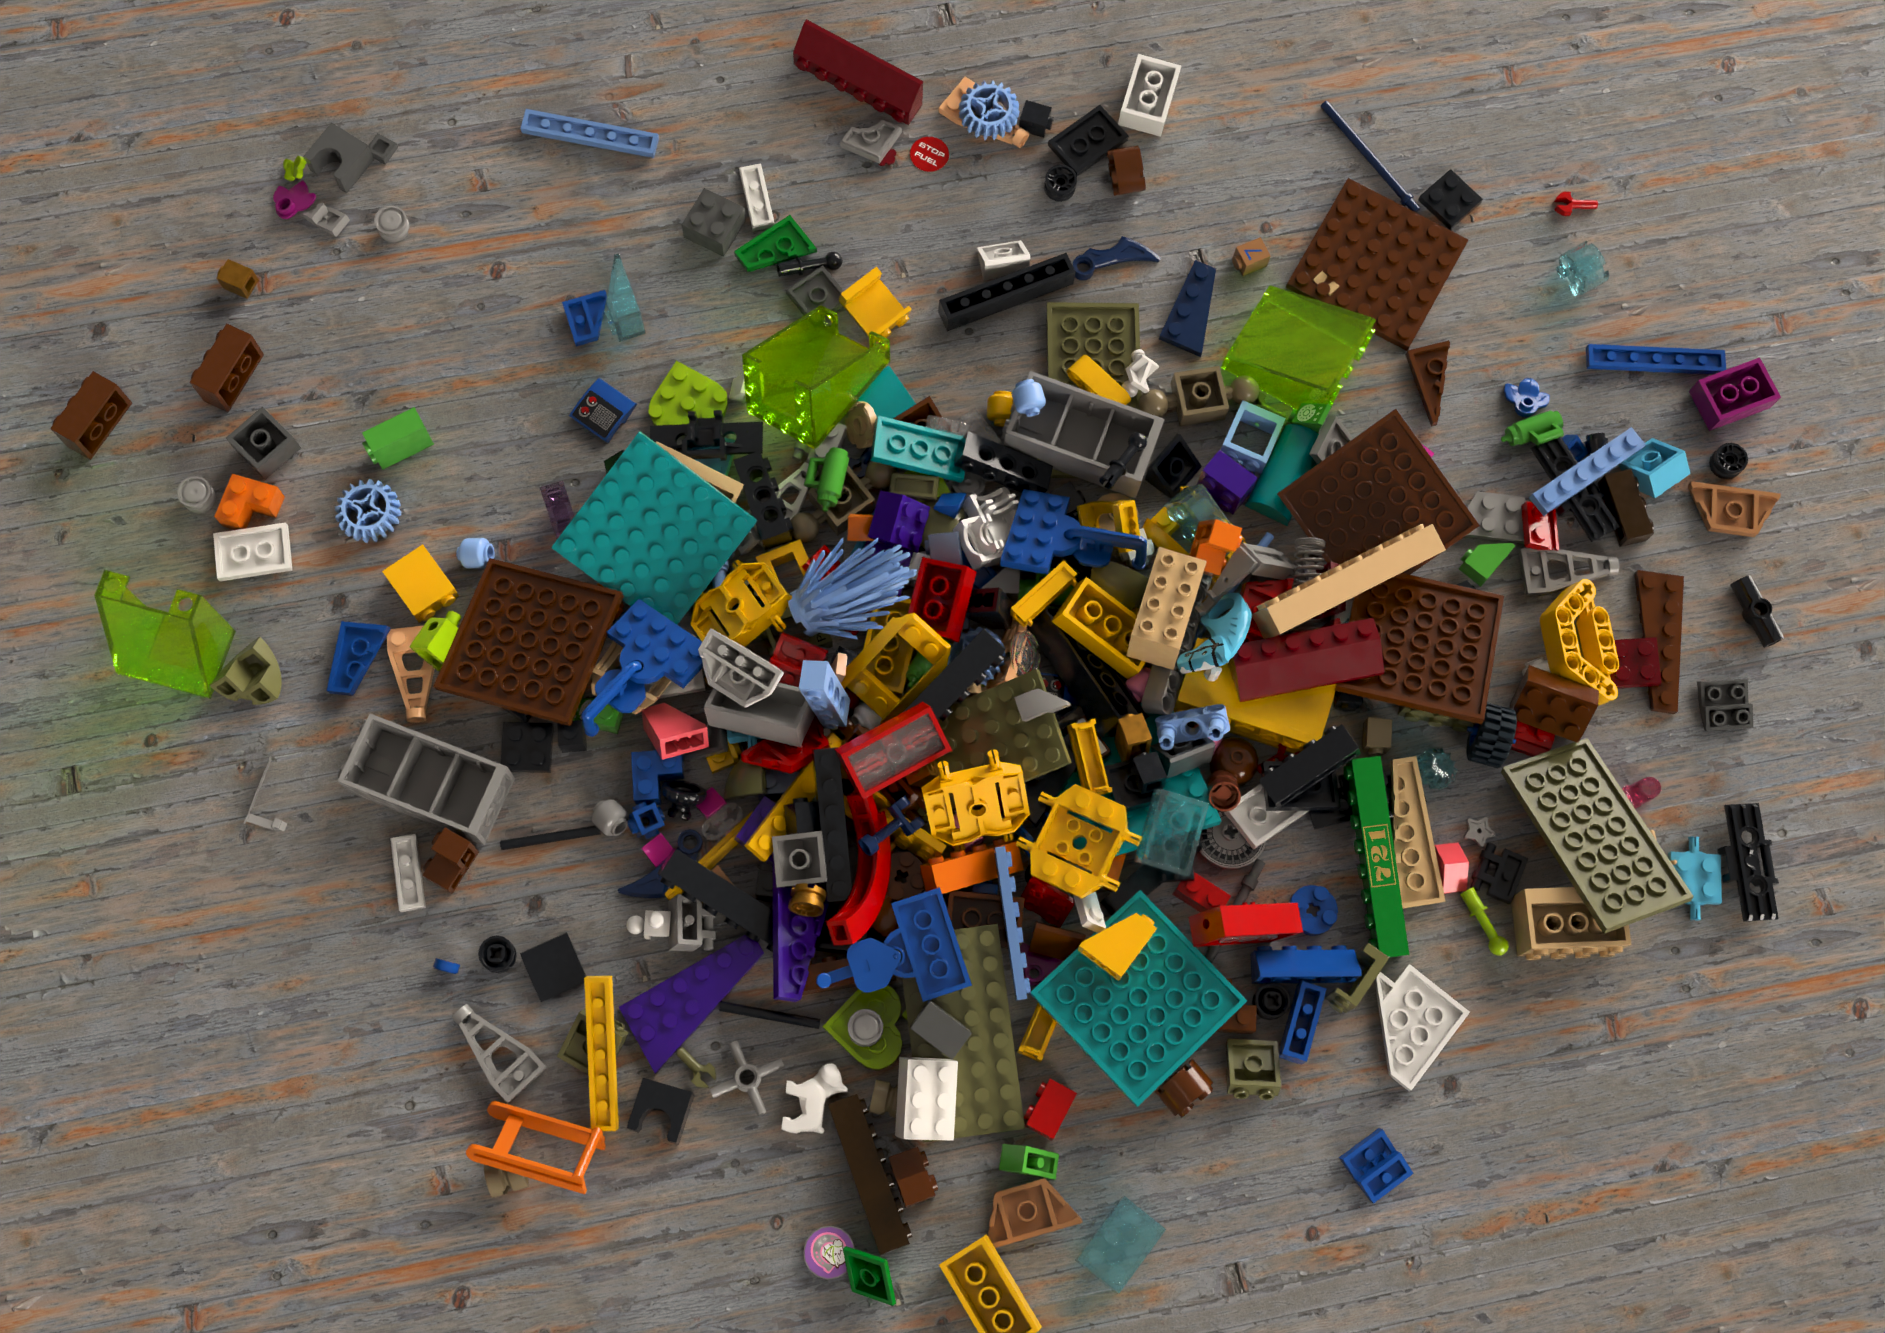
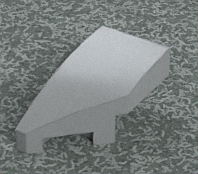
M324 203L317 204L316 209L310 211H299V214L307 221L335 237L338 236L350 221L346 214L331 207L327 208Z
M1038 688L1014 697L1021 719L1025 722L1045 713H1054L1071 706L1070 702Z

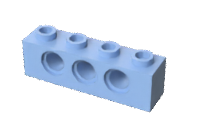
M803 660L799 690L821 725L827 729L846 727L850 698L829 662Z

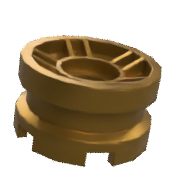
M808 883L796 884L795 887L792 886L790 894L792 898L789 901L788 908L793 913L801 916H820L824 911L823 902L826 899L827 893L823 888L814 885V888H810Z

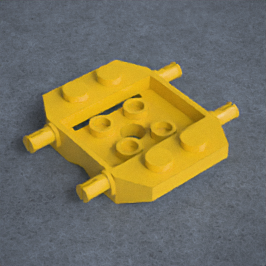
M735 560L736 564L732 563L734 570L726 576L722 584L706 593L703 591L694 604L690 625L702 642L710 628L744 647L772 624L778 632H782V628L786 629V624L782 621L781 617L788 606V601L792 598L764 562L741 563L740 560ZM746 580L765 604L763 608L744 583ZM739 603L737 609L732 611L733 606ZM711 609H713V611L715 612V614L717 615V617L719 618V620L724 625V627L730 635L726 633V631L724 630V628L722 627V625L720 624V622L718 621V619L716 618Z
M993 750L994 758L992 751H988L990 764L952 773L949 772L948 762L943 761V769L940 761L937 764L940 775L921 788L932 837L954 846L955 851L959 850V845L961 850L965 849V843L973 842L983 835H1003V840L1009 842V835L1010 841L1014 839L1013 833L1030 815L1021 765L1000 762L997 750ZM997 782L999 785L1004 818L1001 817L1000 806L995 783ZM949 793H953L960 827L958 829L955 827ZM975 805H984L979 810L972 809V807H974Z
M1074 784L1058 797L1041 792L1038 801L1051 806L1052 810L1036 842H1031L1021 836L1018 838L1019 841L1016 842L1017 847L1029 851L1031 875L1081 899L1103 886L1116 892L1120 882L1107 876L1113 859L1125 840L1136 846H1139L1142 840V836L1134 834L1128 829L1126 807L1077 784ZM1070 810L1072 812H1075L1083 817H1086L1094 822H1097L1105 827H1108L1113 831L1112 833L1107 832L1099 827H1096L1088 822H1085L1077 817L1068 814V811ZM1084 837L1087 840V844L1083 849L1074 848L1073 843L1076 838ZM1048 852L1092 872V874L1051 856Z

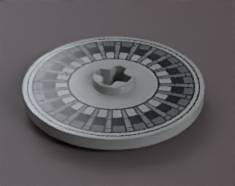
M1218 811L1221 818L1220 825L1198 831L1199 842L1202 844V850L1199 853L1209 863L1223 869L1234 870L1247 867L1258 859L1266 845V842L1253 850L1223 811ZM1227 828H1230L1231 832L1236 833L1232 839H1230L1229 835L1224 834Z

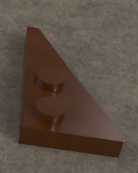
M1449 340L1407 350L1405 354L1431 427L1437 425L1438 417L1440 416L1441 396L1444 390L1445 370L1448 362L1447 355L1450 348Z

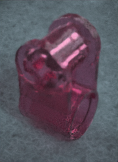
M1646 777L1621 789L1634 808L1638 809L1660 794L1661 785L1657 779ZM1642 785L1650 788L1651 795L1643 792Z

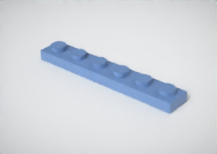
M530 109L525 110L520 128L524 134L651 158L655 157L659 141L657 133Z
M1631 427L1534 492L1529 499L1541 514L1545 516L1642 450L1646 444Z
M1005 846L995 847L994 854L1015 1000L1027 999V994L1031 992L1029 978H1024L1023 968H1027L1025 952H1020L1019 943L1023 942L1022 928H1017L1015 917H1020L1018 902H1013L1012 892H1016L1015 879L1009 876L1008 867H1012L1011 852H1006Z

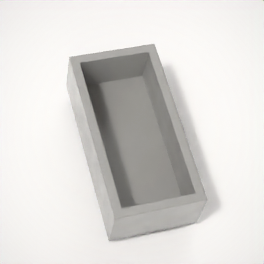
M783 683L777 684L772 695L747 708L713 688L704 705L709 726L796 747L801 746L815 717L813 710L802 695L799 687Z

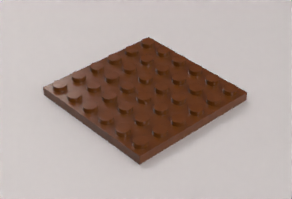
M1348 178L1285 288L1407 351L1465 248L1468 239ZM1323 271L1328 277L1324 282L1317 285L1313 279ZM1334 281L1340 287L1330 296V286L1328 284Z
M1397 409L1391 411L1277 493L1308 538H1319L1326 541L1325 548L1322 549L1325 554L1321 555L1326 563L1342 564L1420 524H1423L1424 528L1433 524L1445 549H1448L1480 526ZM1439 554L1421 562L1420 564L1402 573L1411 575L1413 572L1421 568L1423 565L1431 561Z
M489 558L434 683V688L438 691L571 726L606 641L607 631L613 624L624 595L621 591Z
M1400 573L1353 597L1349 622L1374 618L1381 638L1384 674L1337 683L1335 691L1482 724L1485 718L1504 596L1405 573Z

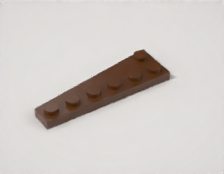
M1637 570L1634 577L1637 601L1640 604L1641 613L1639 618L1643 629L1642 638L1657 637L1661 686H1648L1650 710L1676 714L1678 712L1684 576Z

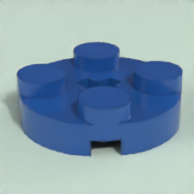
M1307 885L1301 887L1289 900V903H1298L1303 933H1306V935L1317 936L1323 934L1337 920L1338 907L1336 900L1323 886ZM1309 904H1313L1314 907L1317 906L1319 911L1316 912V917H1313L1311 913L1307 914L1306 910L1309 908Z

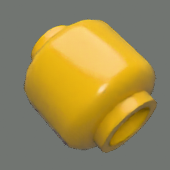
M995 391L993 395L988 397L986 416L990 421L994 422L995 426L1004 427L1006 419L1010 418V410L1013 404L1011 392Z

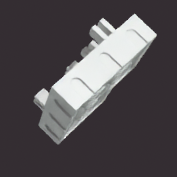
M1002 487L985 496L969 495L963 504L968 519L961 520L953 529V531H959L961 547L973 570L1000 563L1017 511V505L1019 504L1018 500H1013L1016 497L1015 493L1010 494L1006 487Z

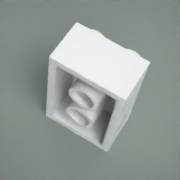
M1138 54L1121 108L1118 124L1161 137L1181 65Z
M899 1057L895 1136L911 1140H954L958 1061L948 1058Z

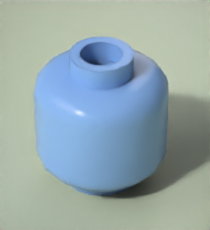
M1033 379L1018 382L1015 385L1016 388L1012 391L1016 411L1020 414H1026L1027 417L1040 414V409L1046 404L1041 384L1034 382Z
M466 538L457 548L456 556L464 568L485 569L489 558L494 559L495 551L493 545L485 538Z

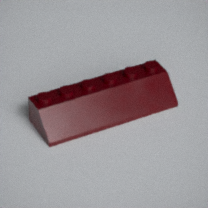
M807 19L805 20L793 51L794 64L798 69L810 72L820 81H826L834 85L837 90L853 95L856 100L870 104L879 112H885L897 122H903L907 125L911 123L922 106V80Z
M1374 618L1242 643L1237 653L1228 662L1240 702L1384 674L1381 638Z

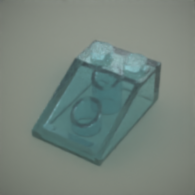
M618 253L614 255L607 297L609 311L605 312L611 334H617L619 342L646 334L640 309Z

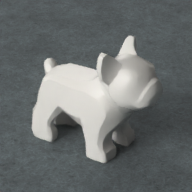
M835 1064L822 1065L813 1078L802 1084H795L794 1081L787 1080L786 1094L799 1097L802 1114L793 1120L790 1117H783L781 1128L783 1131L795 1134L799 1132L824 1133L822 1121L827 1099L837 1093L848 1092V1088L843 1084L841 1073Z

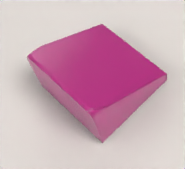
M711 787L707 790L706 799L701 804L695 806L710 821L728 805L718 792Z
M659 833L641 848L655 867L662 863L673 849L662 833Z

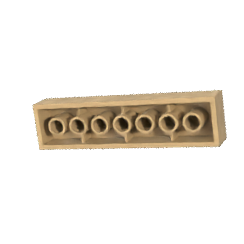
M1420 524L1258 605L1259 611L1253 613L1252 617L1263 639L1275 637L1446 549L1433 524L1425 528L1423 524Z

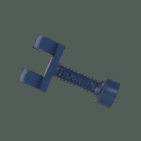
M906 796L901 797L887 808L894 820L873 836L866 834L858 840L860 848L866 855L872 856L879 850L878 844L899 827L906 836H909L925 824L921 816L916 817L909 823L902 814L901 810L910 804Z

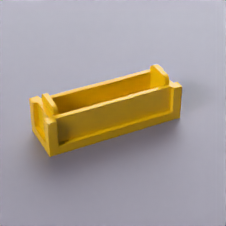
M1063 560L1011 607L1010 615L1023 629L1027 624L1031 627L1033 625L1032 620L1070 585L1076 586L1075 576H1077V573Z
M1091 719L1087 722L1070 724L1067 726L1081 787L1099 795L1113 792L1112 787H1109L1095 731L1094 724H1096V720Z
M1037 1003L1017 1053L1041 1062L1057 1022L1039 1003Z

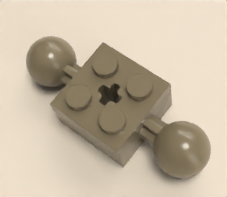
M1220 366L1175 372L1170 383L1172 394L1165 395V393L1158 389H1150L1148 393H1143L1140 397L1139 409L1162 417L1168 409L1176 408L1179 426L1225 420L1229 411L1228 400L1233 399L1240 405L1242 400L1253 403L1259 396L1260 388L1258 382L1248 375L1239 376L1233 380L1231 385L1224 386Z
M872 461L865 470V476L859 479L848 466L840 497L843 502L838 501L837 505L829 507L827 512H824L822 510L823 506L817 502L818 488L808 490L809 501L816 508V511L812 514L801 512L792 517L790 520L794 531L790 532L794 540L800 539L802 543L814 540L818 535L819 525L825 521L837 536L846 531L850 514L868 515L874 511L875 498L869 490L872 488L885 489L889 487L891 475L895 473L894 467Z

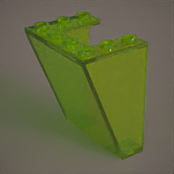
M1269 285L1225 356L1221 368L1237 377L1242 375L1253 377L1258 382L1260 390L1296 410L1299 409L1301 403H1319L1333 406L1343 386L1339 384L1341 379L1349 377L1354 368L1352 366L1355 360L1360 361L1376 331L1372 328L1376 319Z
M822 305L818 306L742 354L747 412L813 449L818 448L890 362V340L871 331L869 333V348L839 333L838 313ZM825 315L830 318L832 325L827 323Z
M104 570L94 596L116 673L211 699L214 690L209 685L222 670L236 631L202 595L177 589L169 612L147 607L127 588L130 580L129 576ZM185 598L191 599L193 602L192 607L188 611H181L179 609L180 601Z

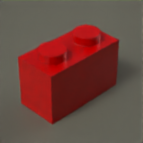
M1195 872L1193 881H1180L1172 894L1200 913L1218 906H1225L1231 897L1230 894Z
M1050 1078L1047 1084L1044 1082L1040 1084L1035 1094L1039 1099L1035 1106L1030 1104L1024 1119L1027 1120L1025 1127L1052 1141L1077 1093Z

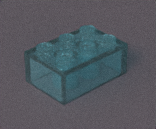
M1203 484L1184 488L1164 504L1169 518L1177 522L1181 528L1182 536L1191 543H1193L1199 521L1217 519L1231 524Z
M1154 789L1141 835L1142 840L1138 846L1134 862L1179 876L1189 877L1209 803L1164 789Z
M1125 1196L1121 1197L1075 1261L1113 1292L1119 1294L1166 1229Z

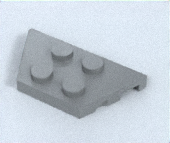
M1477 491L1467 508L1480 526L1466 535L1465 538L1524 544L1521 505L1526 502L1525 498L1522 496Z

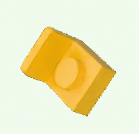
M728 741V752L706 757L712 774L734 766L739 761L738 755H741V750L738 743L730 744Z

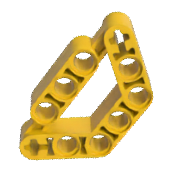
M1582 579L1565 588L1541 614L1539 622L1550 672L1599 690L1598 706L1616 699L1618 696V689L1611 680L1610 674L1619 669V660L1609 615L1603 607H1595L1593 598L1596 595V589L1594 584L1588 579ZM1575 619H1576L1578 634H1579V638H1580L1581 648H1582V652H1583V657H1581L1580 648H1579V644H1578V639H1577V635H1576V630H1575V625H1574V620H1575Z

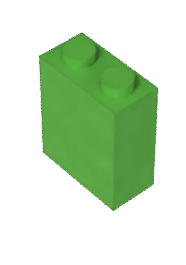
M415 407L362 432L366 440L362 442L366 452L374 464L379 463L382 470L434 445Z

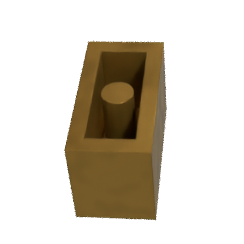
M1127 714L1119 719L1114 743L1121 762L1133 759L1136 755L1143 752L1149 753L1152 737L1143 714Z

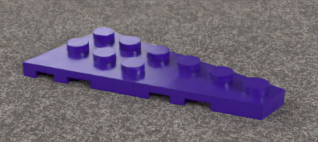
M773 854V999L797 1002L802 998L809 974L808 966L810 959L814 957L816 950L814 948L817 937L820 936L830 902L826 900L823 902V914L816 917L801 916L790 911L788 905L792 898L790 895L792 887L777 888ZM824 883L808 885L810 888H814V885L824 889Z
M744 935L619 1006L621 1013L655 1074L659 1072L668 1059L677 1052L686 1039L696 1031L722 999L732 991V988L764 955L759 943Z

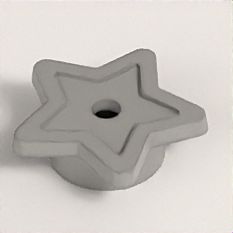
M1487 817L1479 821L1470 818L1466 820L1469 828L1464 838L1476 842L1480 848L1484 846L1487 838L1496 835L1488 827Z

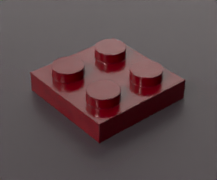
M1657 637L1614 640L1619 660V669L1610 674V678L1617 688L1661 686Z

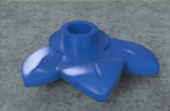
M1532 378L1523 379L1519 386L1505 384V397L1514 404L1516 413L1521 417H1530L1538 409L1545 408L1549 404L1550 395L1539 392V385Z

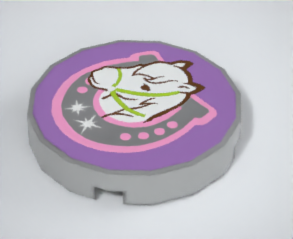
M834 1226L820 1227L812 1232L806 1240L803 1250L804 1262L809 1271L817 1277L827 1280L839 1278L847 1273L843 1248L847 1246L855 1249L854 1243L849 1234L841 1228Z

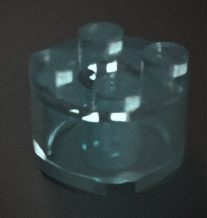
M1588 241L1561 254L1559 266L1556 267L1560 278H1566L1569 282V290L1573 296L1583 295L1609 279V271L1604 272L1603 265L1606 264L1604 257L1594 244L1587 245Z

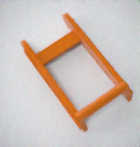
M492 1101L487 1108L489 1115L506 1122L493 1149L477 1144L468 1146L466 1155L470 1160L586 1194L584 1174L595 1149L605 1150L606 1147L605 1136L600 1128H586L499 1101ZM521 1126L586 1145L574 1173L509 1154Z

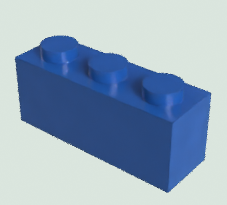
M1305 981L1297 984L1279 1048V1058L1300 1065L1307 1062L1327 988Z

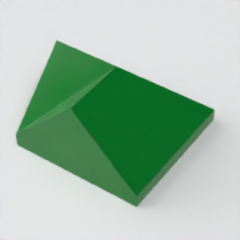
M847 1246L844 1247L843 1253L852 1292L894 1306L896 1300L887 1259Z

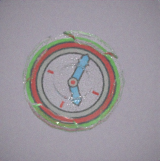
M1030 631L1017 632L1011 641V663L1017 677L1040 668V654H1036V648H1039L1035 636Z

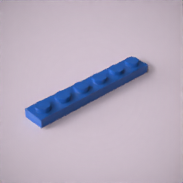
M1588 344L1586 346L1587 369L1712 375L1726 370L1725 350Z

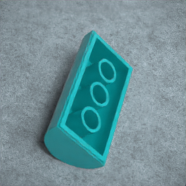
M1286 425L1245 506L1288 526L1292 515L1277 493L1317 465L1309 453L1319 434L1302 425Z

